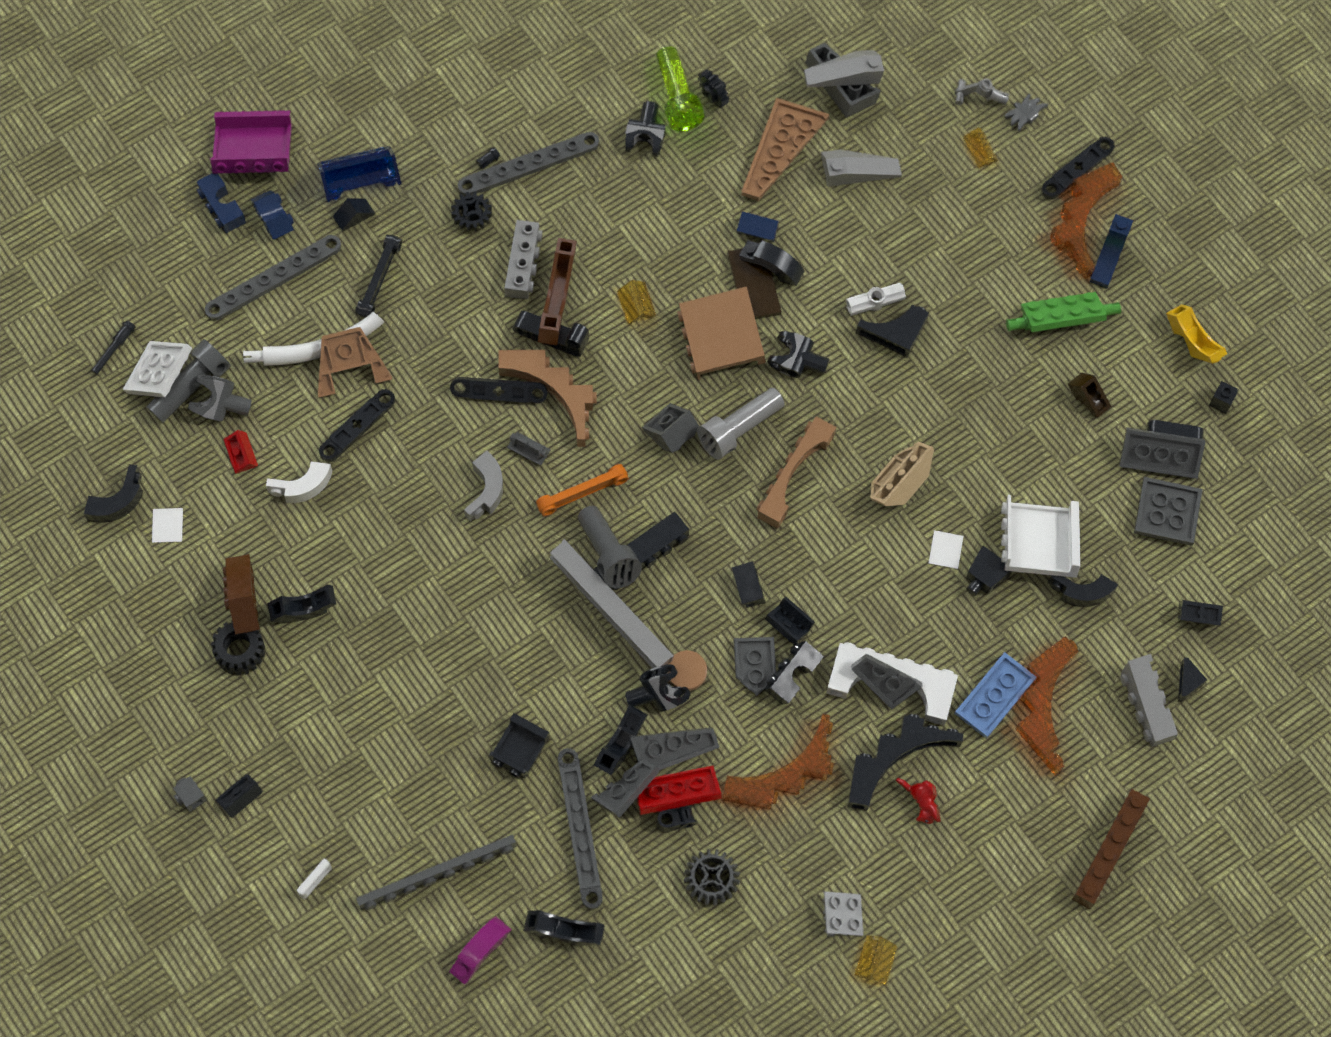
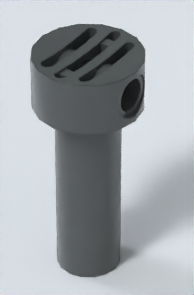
M202 339L191 350L190 355L194 360L179 373L166 397H155L146 406L162 423L202 385L196 381L198 375L221 377L231 367L224 356L205 339Z
M585 507L579 513L578 521L599 555L597 569L603 580L612 588H623L630 585L641 573L642 567L639 559L631 547L620 545L598 507Z

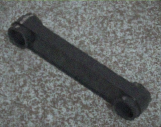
M387 234L384 239V250L363 300H359L356 306L355 314L360 317L366 318L375 311L374 303L394 254L399 253L402 246V239L398 236Z

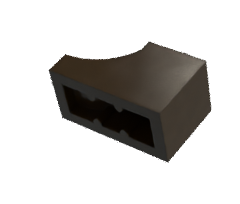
M1081 372L1068 383L1075 399L1082 402L1093 417H1100L1111 407L1095 375Z

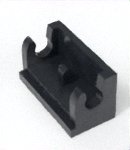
M753 561L732 567L742 605H746V608L765 604L766 601Z
M1186 600L1179 602L1180 614L1178 615V620L1221 626L1222 605Z

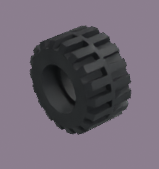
M233 621L229 625L227 622L224 623V628L219 627L217 629L218 634H214L212 637L214 641L211 642V647L216 662L220 665L221 669L227 670L229 674L235 672L236 675H241V672H245L246 675L251 668L253 671L257 669L256 664L260 665L262 663L261 657L265 656V644L259 630L235 634ZM243 639L250 643L248 650L241 655L234 656L227 653L229 645L235 640Z

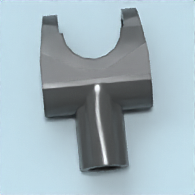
M197 376L196 381L205 385L211 391V396L204 402H190L188 409L203 417L217 421L224 420L226 410L244 416L248 415L252 400L232 394L235 383L216 376Z

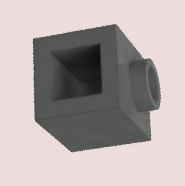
M191 776L180 779L176 786L173 787L176 792L174 798L180 806L184 804L189 812L207 801Z

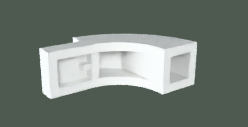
M311 462L308 472L302 478L295 481L267 478L266 487L268 493L277 497L284 495L286 503L307 501L318 495L328 484L332 475L331 464Z

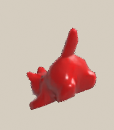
M896 778L895 781L911 794L920 807V814L916 821L932 824L934 820L941 822L938 805L934 802L937 797V790L934 784L924 780L922 783L909 785L904 779Z

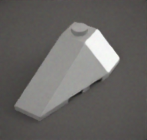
M846 150L821 152L827 187L902 176L897 158Z

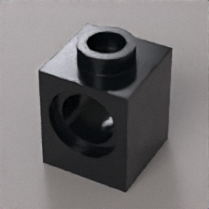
M1221 381L1208 406L1226 414L1239 389Z

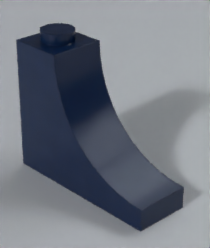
M1115 214L1090 283L1108 288L1134 220Z

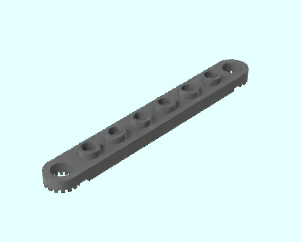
M586 132L468 175L459 180V193L466 196L467 191H469L470 195H473L474 191L481 193L585 155V153L597 149L599 138L593 132ZM587 138H591L595 142L592 145H587L584 141ZM466 183H471L473 186L470 190L462 188Z
M328 235L213 299L205 306L207 317L210 320L218 321V319H222V317L237 311L324 262L332 255L340 252V239L335 235ZM329 241H334L337 244L332 249L327 248L326 245ZM215 306L220 308L219 313H210L211 308Z
M566 748L560 751L558 764L582 903L587 909L594 910L599 908L603 901L578 754L575 750ZM571 754L574 757V761L566 764L562 760L563 756ZM590 893L598 896V901L594 904L588 903L586 900L587 895Z

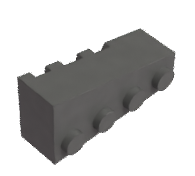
M823 43L809 50L805 63L810 68L840 56L827 44ZM870 84L824 87L846 118L876 104L881 92L877 87L874 88Z

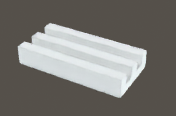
M325 858L296 890L303 899L309 896L332 869L330 863Z

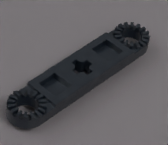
M1102 136L1043 183L1042 195L1050 200L1059 197L1112 154L1115 147L1113 139ZM1106 143L1109 145L1110 148L1103 150V148L1101 149L1100 144ZM1075 165H1076L1077 167H1078V166H1082L1081 170H1080V169L1075 170ZM1052 186L1056 189V192L1049 193L1046 188Z
M456 377L450 385L452 395L458 398L541 403L546 400L548 394L547 387L538 382ZM462 383L466 389L458 391L455 389V384ZM497 386H500L501 390H504L501 391V394H497V391L494 390L497 388ZM538 388L542 390L543 395L536 397L532 393L533 390Z
M381 389V391L379 390L375 396L357 410L322 443L319 448L321 459L325 462H333L394 406L395 396L393 392ZM384 395H387L391 398L390 402L383 404L380 401V398ZM356 422L358 424L361 422V428H354L353 423ZM326 448H333L335 452L332 456H326L324 450Z

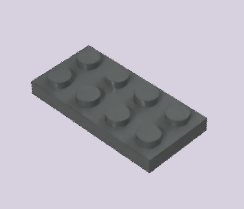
M1127 427L1119 466L1198 479L1206 441L1205 439Z

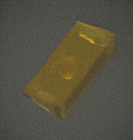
M978 127L963 136L978 168L998 161L981 128Z

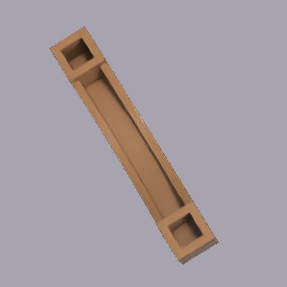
M815 417L813 422H808L804 430L806 432L804 437L800 436L795 444L796 450L794 453L790 452L785 461L787 465L784 469L780 468L776 475V483L769 486L766 492L767 498L765 501L761 500L757 506V518L779 529L788 514L789 506L785 504V492L792 475L799 465L811 454L820 449L826 450L835 436L836 427L818 417Z

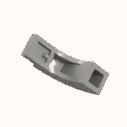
M487 450L472 462L473 470L482 478L485 488L482 494L464 509L465 517L470 522L474 518H480L484 510L491 515L498 507L503 495V478L500 466Z

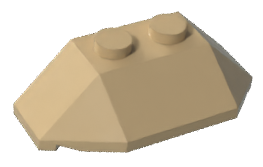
M918 441L914 446L896 454L871 482V500L884 506L905 505L929 477L934 452L933 447Z

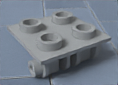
M824 892L823 902L825 910L823 914H825L824 920L826 924L824 932L827 933V936L833 937L835 934L863 936L861 894Z

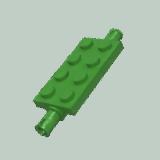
M1096 292L1021 303L1023 317L1006 319V327L1008 331L1025 328V330L1036 332L1106 321L1107 315L1121 314V305L1119 302L1103 305Z

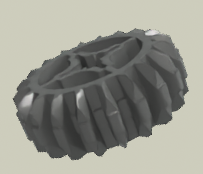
M707 849L706 856L700 851V859L692 856L694 863H687L689 869L684 870V874L689 877L684 878V883H690L686 886V890H693L690 895L692 898L699 895L697 902L700 903L704 898L706 899L705 905H709V900H713V905L716 906L717 899H720V902L723 904L725 903L724 896L731 899V892H737V888L734 885H739L740 880L736 879L740 876V872L734 871L738 868L737 864L730 865L733 861L732 857L727 860L725 859L726 852L719 856V850L716 849L713 855L711 850ZM713 862L720 865L711 868L705 863ZM698 868L704 876L699 885H697L694 876ZM725 869L729 875V882L726 887L720 879ZM708 874H711V876L715 874V881L708 880ZM708 887H714L715 889L720 891L707 892L704 890Z

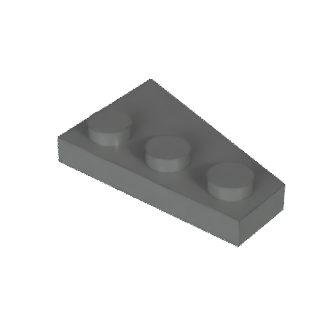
M865 654L851 665V670L891 709L895 708L923 685V682L868 654Z

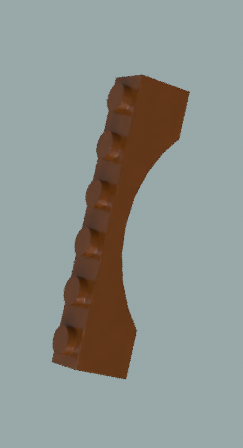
M558 238L547 298L539 327L538 342L552 345H557L577 241Z
M1134 789L1130 790L1094 860L1072 898L1073 901L1089 910L1094 906L1150 798Z

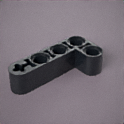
M520 311L512 329L517 334L538 342L541 317L527 311ZM574 323L572 328L561 325L557 345L542 344L572 356L581 357L589 340V330L579 323Z

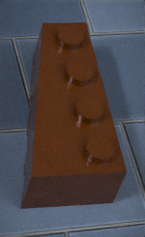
M250 555L225 558L226 566L222 567L224 574V603L226 610L230 609L235 634L260 630Z

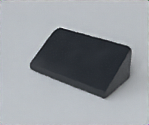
M247 773L215 800L230 818H233L261 795L263 790Z

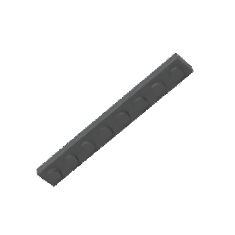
M510 835L356 898L361 910H371L377 906V903L395 900L399 894H410L416 891V888L424 885L426 887L434 884L436 879L444 877V879L450 878L456 874V871L461 869L463 871L472 869L478 862L486 863L493 860L494 856L498 854H509L516 847L514 836Z

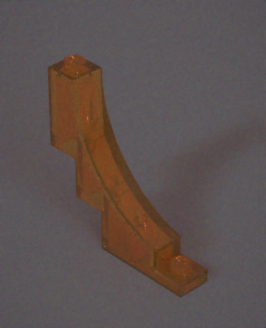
M1066 636L1028 665L1027 670L1037 677L1035 680L1037 684L1023 694L1021 701L1032 713L1018 723L1015 729L1055 776L1063 770L1064 762L1057 753H1053L1057 749L1059 741L1052 723V694L1060 673L1079 652L1075 642L1071 639L1069 640Z

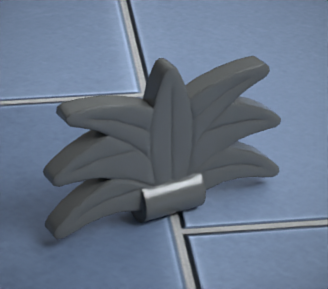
M1028 94L1022 104L1014 102L1016 109L1008 112L1005 118L1012 117L1011 126L1019 122L1018 132H1020L1025 124H1031L1039 117L1038 113L1047 108L1048 104L1037 105L1040 102V98L1030 100L1031 94Z

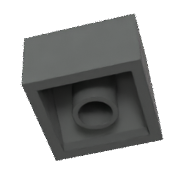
M669 403L646 423L642 429L663 450L673 453L679 450L688 439L695 436L699 425L689 410Z

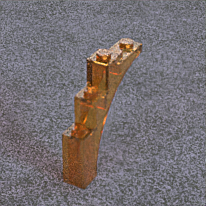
M1114 162L1074 179L1071 192L1075 198L1063 204L1061 217L1064 223L1053 227L1050 236L1052 244L1057 246L1059 251L1066 249L1069 258L1074 260L1078 273L1082 274L1085 279L1091 277L1095 269L1085 242L1086 220L1097 201L1120 185L1122 175Z
M822 714L819 727L810 744L797 758L786 766L760 776H727L722 801L771 810L772 804L776 805L778 792L774 791L799 795L800 789L804 790L806 777L827 780L828 774L832 775L834 763L830 762L831 755H826L830 743L826 741L827 734H831L833 722H829L830 715Z

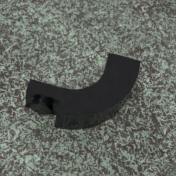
M129 464L124 485L115 495L106 498L88 495L84 511L87 521L98 523L116 521L129 514L137 506L143 494V490L139 485L142 473H140L137 465Z
M629 705L610 741L602 747L593 766L610 775L614 774L632 749L629 737L639 736L648 714Z

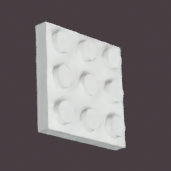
M149 341L123 390L127 394L166 397L170 392L173 382L178 377L184 362L188 359L192 348L188 344Z

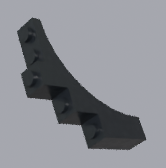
M916 714L904 715L900 738H896L893 734L880 735L876 758H872V755L865 753L856 755L847 807L868 811L872 794L878 782L896 762L913 752L929 747H960L964 734L959 733L956 729L940 730L939 727L933 725L923 727L924 719L920 718V716Z

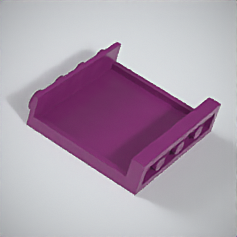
M290 110L214 113L215 137L213 158H210L212 174L289 172L292 132Z

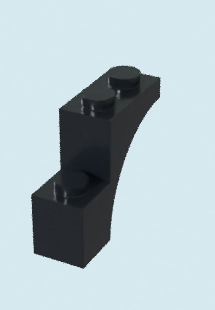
M533 910L527 913L523 931L542 939L555 938L573 946H594L601 944L605 925L599 922L568 919L542 910Z

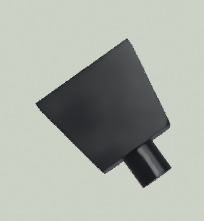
M982 546L967 573L966 578L971 583L966 590L973 596H976L980 590L990 594L1011 575L1012 571H1005V562H1001L1000 557L985 546Z

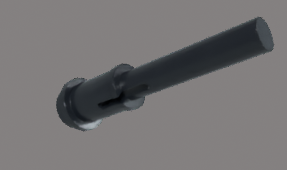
M128 320L122 322V327L112 338L114 341L91 369L94 374L98 375L120 345L123 346L130 334L135 332L136 326Z

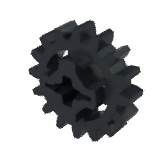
M706 69L698 75L699 85L702 88L701 93L710 103H714L716 107H724L729 103L730 99L727 96L726 84L717 74L713 75L711 70L708 71Z
M469 191L466 192V196L460 194V200L454 199V205H451V216L454 218V224H459L460 229L466 227L467 232L471 228L475 232L477 227L484 229V223L489 224V218H492V205H490L489 199H484V194L477 196L476 191H474L473 195H470Z

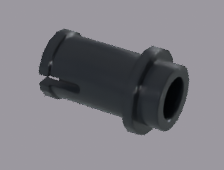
M495 147L489 148L488 152L476 159V163L484 170L493 161H498L501 155Z

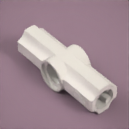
M897 283L884 288L874 287L867 293L847 298L846 304L848 312L852 316L868 310L878 311L885 305L905 300L906 295L903 285ZM873 297H876V298H879L880 300H879V301H875V300H873L872 298H873Z

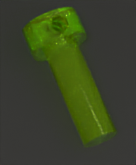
M673 46L664 47L657 52L656 58L669 98L665 105V114L671 129L675 131H688L698 127L703 122L705 113L700 98L690 93L677 49Z

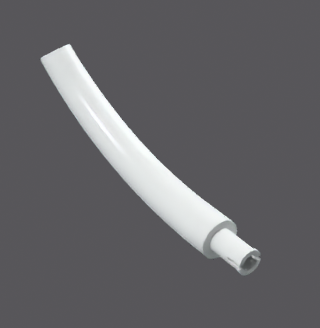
M372 312L366 318L346 330L361 327L364 334L368 336L379 328L384 321L375 312ZM322 339L289 346H264L261 351H243L244 356H252V358H244V363L264 362V366L315 360L321 356Z

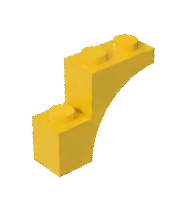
M1181 304L1166 313L1173 333L1184 337L1191 357L1209 363H1217L1222 357L1227 355L1225 347L1216 343L1202 328L1192 307Z

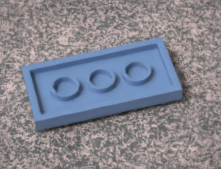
M1004 652L954 714L987 739L1037 677Z

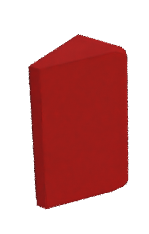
M237 430L223 439L236 474L258 466L246 432Z

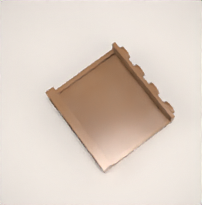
M747 287L679 303L681 310L677 311L679 321L684 322L685 328L681 329L684 339L689 341L686 349L688 357H693L694 362H691L690 365L692 373H697L698 380L701 379L700 374L756 360L758 365L766 363Z

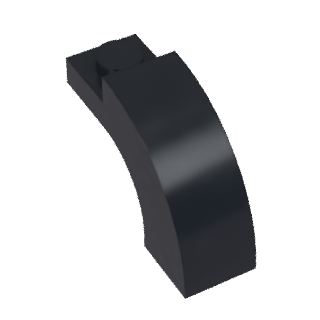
M747 241L739 255L743 261L758 264L769 269L782 283L797 286L804 273L803 267L794 257L783 249L765 241H761L760 244Z
M1103 574L1093 583L1086 585L1074 583L1065 576L1051 575L1048 581L1053 590L1063 593L1061 601L1077 607L1098 605L1112 596L1118 587L1117 583Z
M326 585L302 596H280L268 602L270 621L278 623L297 622L326 614L328 608L336 605L333 586Z

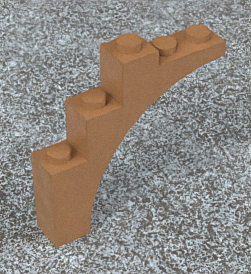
M499 350V376L516 377L544 384L548 392L555 396L569 414L576 432L577 447H585V440H589V428H585V422H589V411H593V404H597V392H593V385H573V374H569V367H550V357H546L545 350Z

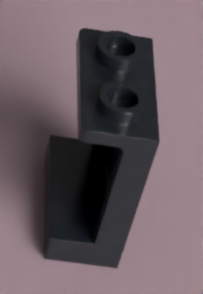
M513 713L506 731L494 751H491L489 754L491 764L499 769L504 767L515 778L522 777L526 779L550 738L549 732Z

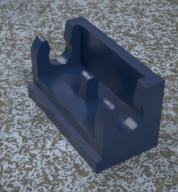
M742 211L736 232L774 242L779 221Z

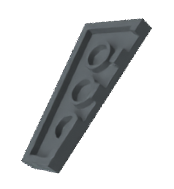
M712 727L629 737L637 761L640 762L644 759L656 766L658 770L720 748Z

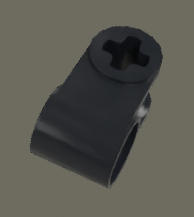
M693 805L661 811L656 822L658 830L668 833L697 825V819H694L691 809ZM667 817L672 823L665 825L661 822V819Z

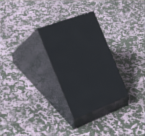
M347 198L335 212L333 219L341 231L344 232L374 216L375 212L366 198Z
M1186 657L1180 663L1178 702H1183L1207 681L1199 669Z

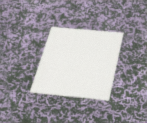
M183 508L153 509L152 542H182Z
M934 530L929 563L958 569L963 536Z

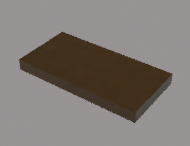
M743 248L727 251L735 288L747 287L755 319L781 315L782 311L772 272L761 265L741 260L739 255Z

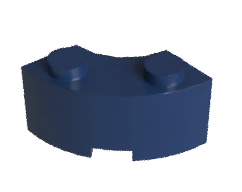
M269 190L250 199L260 220L263 221L268 234L273 240L294 230L292 227L294 221L290 213L287 214L282 208V200L278 193L275 194L272 190Z

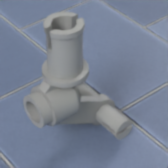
M959 79L958 88L955 90V103L958 105L963 104L965 95L977 92L980 96H985L988 101L994 100L1003 105L1009 99L1007 97L1009 93L996 90L989 79H982L980 82L965 86L966 80Z

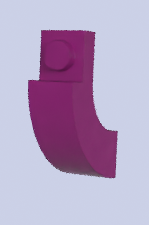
M498 917L492 918L463 948L449 972L464 985L467 984L484 960L503 943L512 929Z

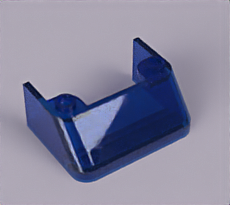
M390 146L317 163L327 202L341 198V194L344 191L376 183L385 184L386 187L394 186L396 182L398 185H402L396 157Z

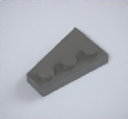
M643 759L623 773L622 779L615 784L611 782L606 786L607 789L600 795L596 793L591 798L594 802L620 818L660 771L656 766Z

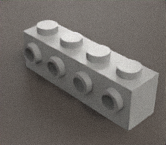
M516 220L504 288L506 297L528 299L529 293L533 292L534 281H531L532 275H536L537 264H534L535 258H539L540 247H537L538 241H542L543 230H540L539 223Z

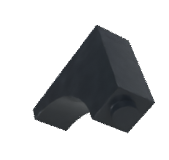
M911 305L904 315L890 322L872 323L860 319L856 334L908 358L928 320L929 312L921 306Z

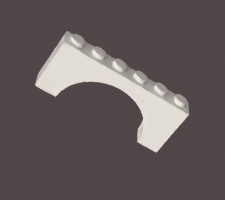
M848 642L840 643L826 694L846 699L850 689L861 680L851 670V665L865 654H868L923 682L922 687L917 692L920 694L925 706L924 721L945 725L958 677L953 671L934 669L929 664L919 665L911 659L901 660L889 653L879 654L871 648H857L854 644Z

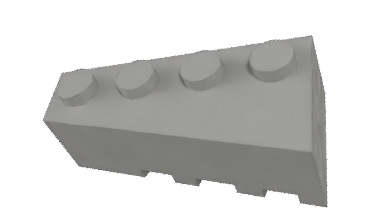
M1151 654L1128 661L1121 672L1120 679L1123 686H1126L1128 689L1129 702L1135 706L1137 721L1142 723L1144 738L1150 743L1151 747L1174 740L1178 733L1170 709L1164 707L1166 697L1164 691L1158 689L1157 679H1159L1157 670L1152 671L1150 662L1153 659Z

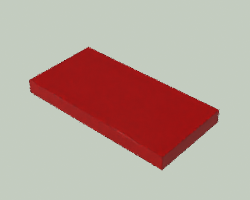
M708 766L654 777L637 797L640 814L642 815L722 799V794L714 767Z

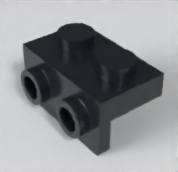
M784 597L780 604L767 614L765 618L770 625L793 645L802 640L815 623L813 619L787 597Z

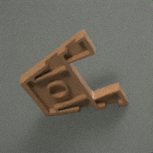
M361 327L322 336L318 398L335 394L331 373L371 364L375 383L393 379Z

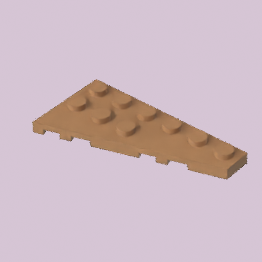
M776 98L741 191V196L759 201L825 124L830 114Z

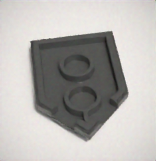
M774 637L734 638L736 678L758 696L767 686V679L773 673L776 674Z

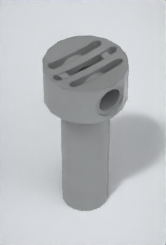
M771 387L722 420L717 416L712 417L708 422L697 428L698 438L704 449L717 460L722 459L723 456L736 449L737 438L784 407L783 397L775 388Z

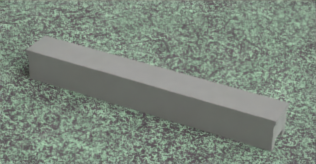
M565 539L550 552V559L651 668L667 665L673 661V654Z

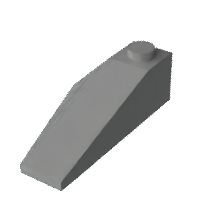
M874 50L854 51L804 70L807 87L879 84L884 68L881 55Z

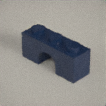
M211 173L196 181L198 185L196 191L201 200H206L205 206L210 214L214 213L216 217L214 221L219 229L223 228L225 233H228L246 224L244 214L235 200L226 204L219 202L222 197L228 195L225 183L218 173Z

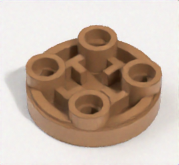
M688 650L674 654L673 661L668 664L674 665L678 673L669 682L674 687H687L690 691L699 688L705 682L707 676V665L703 657L696 652Z

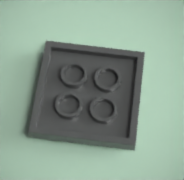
M1144 477L1134 534L1193 546L1203 489Z

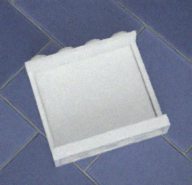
M1008 495L1006 502L1002 503L1001 513L1005 514L1001 529L1005 530L1001 545L1005 546L1001 557V562H1005V571L1076 578L1080 568L1079 502L1071 501L1069 508L1011 503V495Z

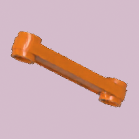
M622 464L611 467L605 474L553 496L544 495L536 500L539 512L543 516H549L557 508L613 484L615 486L622 485L629 480L628 473Z

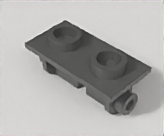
M516 432V434L512 433L510 437L511 442L507 446L508 449L540 466L551 451V449L519 432Z

